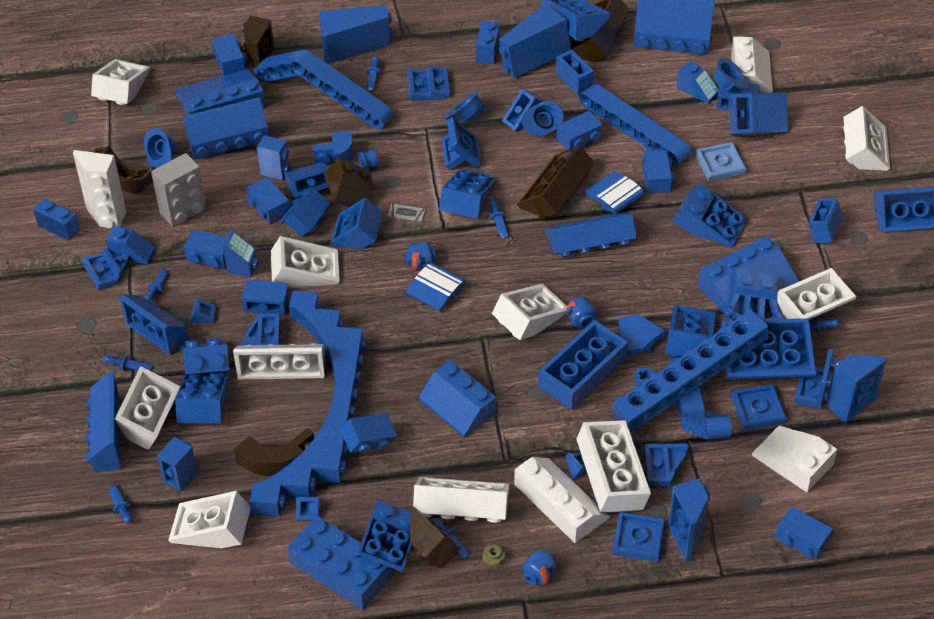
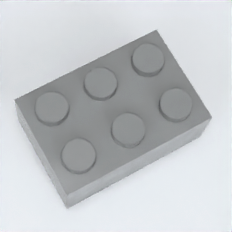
M187 153L151 171L159 212L172 227L207 209L200 167Z

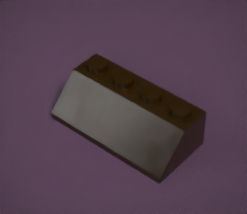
M601 0L594 4L609 12L610 17L593 37L585 38L583 41L573 39L570 45L571 50L582 60L595 62L599 59H605L610 54L609 50L615 43V37L621 30L620 26L626 19L629 9L622 0Z
M581 145L554 155L518 202L517 206L542 218L557 216L562 211L561 207L564 203L572 198L571 194L573 191L580 187L581 180L591 172L590 168L593 166L594 161Z

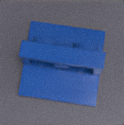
M451 117L447 120L449 134L441 139L445 166L452 170L466 160L473 167L477 168L482 164L477 136L454 117Z

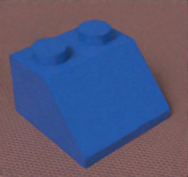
M363 198L339 213L331 244L338 247L363 249L368 245L374 244L378 238L377 233L382 222L383 211L367 198Z

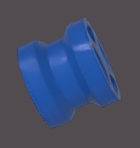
M370 149L366 153L363 151L358 152L360 167H366L367 169L379 167L375 149Z

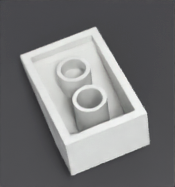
M114 59L93 74L91 96L98 97L102 101L112 100L116 101L117 104L126 105L137 95L150 71V67Z
M280 236L271 250L272 282L288 283L291 288L336 285L339 283L338 249Z
M538 284L501 294L492 314L512 332L514 337L522 340L535 336L566 315L567 306L544 284Z
M778 426L752 453V456L805 492H808L833 466L837 449L818 436Z
M237 491L179 503L169 541L175 544L213 548L241 545L251 507Z

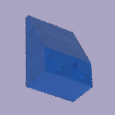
M674 305L665 353L677 358L682 357L688 350L700 345L704 339L712 337L716 313Z

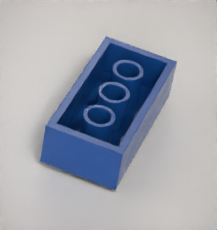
M594 320L538 371V387L572 410L627 359L628 341Z
M318 515L287 547L289 563L362 610L392 578L391 567L358 555L361 543Z

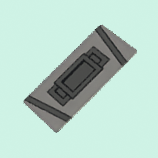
M392 203L387 216L422 221L425 209Z

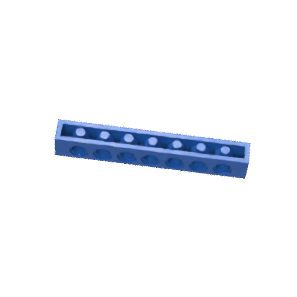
M752 310L739 315L734 322L728 326H723L715 335L707 337L700 345L688 350L684 356L670 362L665 369L654 373L646 382L638 384L631 392L619 397L612 404L614 417L618 421H626L629 432L632 433L767 340L768 325Z

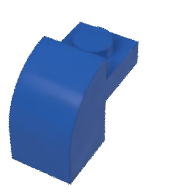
M332 132L333 144L313 145L315 164L320 162L324 164L334 163L339 157L351 161L353 158L352 132Z

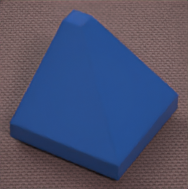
M197 298L189 322L213 323L216 305Z
M581 452L566 455L573 480L587 474Z
M296 497V520H313L317 515L319 516L320 497Z

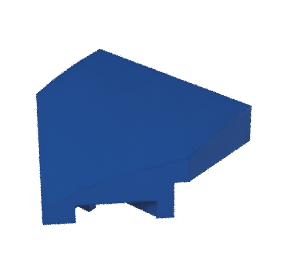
M104 248L103 253L83 257L82 265L96 288L102 290L118 284L129 260V255L123 253L120 256L110 253L107 248Z
M632 315L618 319L620 337L628 341L627 356L643 351L651 353V347L659 337L663 338L666 334L663 329L641 315Z

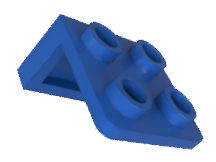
M220 338L207 339V343H200L198 340H187L185 345H181L185 374L229 370L227 344Z
M832 349L828 350L824 369L815 367L816 376L799 378L794 403L820 409L822 400L827 401L836 360L835 357H832Z

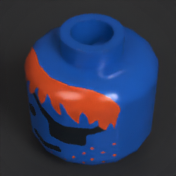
M425 241L410 244L408 252L404 253L406 264H410L413 270H421L430 262L436 261L433 245L430 246Z
M586 297L573 298L567 305L566 314L572 325L576 328L585 329L597 317L596 309Z
M546 550L534 551L522 567L525 580L531 585H546L557 571L556 558Z

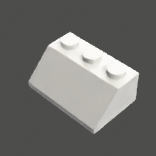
M733 37L732 62L740 68L743 76L750 84L760 85L759 93H772L769 51L753 37Z
M864 106L844 116L843 129L845 132L844 143L846 145L845 157L847 161L858 169L889 170L890 161L886 126Z
M830 268L779 290L776 302L780 313L785 319L808 318L809 320L855 300L856 296L835 271Z
M140 366L115 418L116 423L128 440L149 450L157 438L180 388L179 385Z

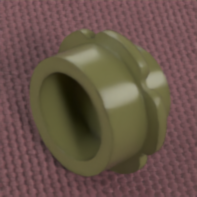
M499 545L485 547L483 550L484 554L482 555L483 560L491 567L501 565L506 557L503 548Z

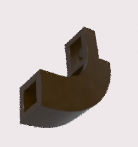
M110 146L96 148L93 153L114 155L122 191L140 193L144 186H149L153 183L151 171L156 169L155 166L131 167L122 162Z
M306 428L290 443L281 447L264 446L249 436L234 448L236 463L251 473L261 476H273L303 453L314 440V432Z

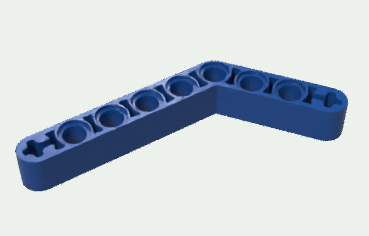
M308 50L266 57L254 69L255 77L262 82L301 76L378 130L383 129L394 115L389 106Z
M681 357L669 358L668 364L674 360H678ZM699 387L676 402L685 433L704 439L731 436L732 430L729 416L705 410Z

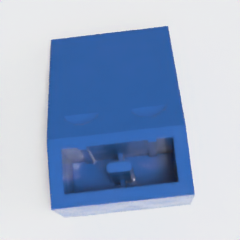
M787 93L728 95L730 135L788 132Z
M468 169L458 170L442 187L439 210L478 219L486 207L497 178H493L486 173L475 174Z
M699 182L687 193L672 221L691 234L732 247L747 218Z
M217 371L185 374L175 398L177 423L221 424L225 413L229 372Z
M377 500L365 529L358 555L402 572L412 545L410 543L411 512Z

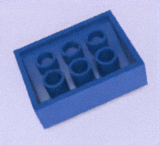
M638 0L633 47L708 55L714 0Z
M248 69L175 89L186 116L258 97L261 100L262 108H265L263 90L257 78Z
M765 236L700 269L698 286L724 313L733 297L734 272L736 268L778 274L777 293L779 290L799 282L780 248L768 236ZM739 297L734 311L742 314L743 298ZM751 299L750 310L757 315L758 300ZM765 302V311H767L770 307L768 302Z
M808 318L762 320L768 325V339L725 368L727 379L816 376ZM721 321V328L726 325L728 326L734 321Z

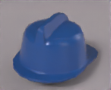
M719 58L717 60L714 79L722 90L730 91L735 87L741 89L750 88L749 82L734 62L727 58Z
M479 89L474 90L464 101L444 114L442 119L454 115L465 122L475 120L485 110L484 104L477 95Z
M552 101L540 102L526 110L522 116L523 128L528 134L535 137L547 135L556 130L557 125L563 122L562 109Z
M159 128L150 129L144 137V149L149 167L155 166V168H158L170 162L175 152L173 139Z

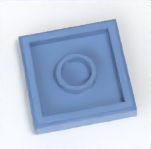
M733 142L695 150L696 158L708 182L746 174V167Z

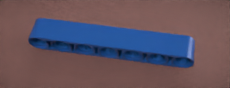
M593 84L579 94V100L584 107L648 150H667L668 158L672 159L673 166H678L691 156L692 150L686 142L600 85Z

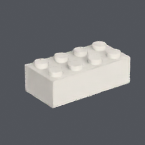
M626 421L583 422L577 436V442L600 512L643 510L651 492Z

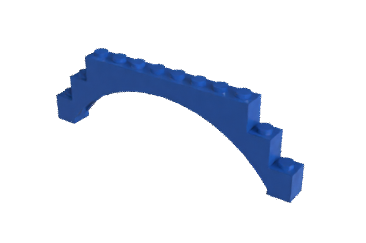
M292 291L289 310L291 321L300 323L313 335L319 344H324L325 353L335 378L330 410L322 428L303 453L275 475L260 483H253L250 497V507L253 515L279 516L280 509L285 507L286 498L310 497L311 491H315L316 481L340 483L341 474L346 472L344 456L349 454V449L340 429L350 418H355L353 402L358 400L356 384L361 382L359 367H363L364 364L362 350H366L367 338L363 337L362 328L344 327V319L340 318V310L322 309V301H318V292Z

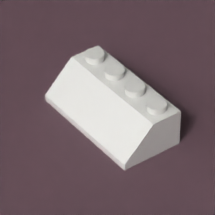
M74 150L75 164L88 212L100 227H120L126 214V208L114 155Z
M324 344L237 346L233 351L238 379L325 378L326 357Z
M531 457L515 468L514 485L574 543L609 519L610 516L606 512H600L598 504L549 458Z
M419 477L414 485L413 507H416L428 517H432V514H439L445 519L464 516L465 520L476 521L478 518H487L489 522H501V519L505 520L507 515L509 484Z

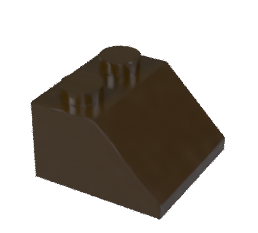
M250 15L248 20L242 25V33H244V47H246L247 57L254 68H256L266 57L271 55L274 50L271 20Z
M339 157L324 173L334 202L351 207L363 198H367L370 201L374 182L371 172L366 167H360L350 160H344Z
M416 507L411 509L410 543L416 548L413 552L431 567L436 565L442 569L461 548L428 516Z

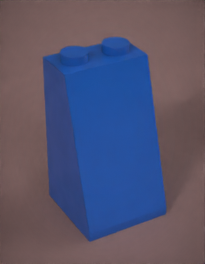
M547 4L499 38V52L503 60L502 68L505 73L510 74L513 78L571 50L566 19Z
M386 5L319 11L324 62L327 64L390 45L389 38L393 37L392 26H389V24L392 23L391 12H387Z

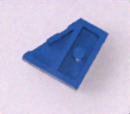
M258 314L253 321V325L246 331V337L237 346L279 345L280 314Z
M645 444L644 452L648 486H670L688 452V444Z

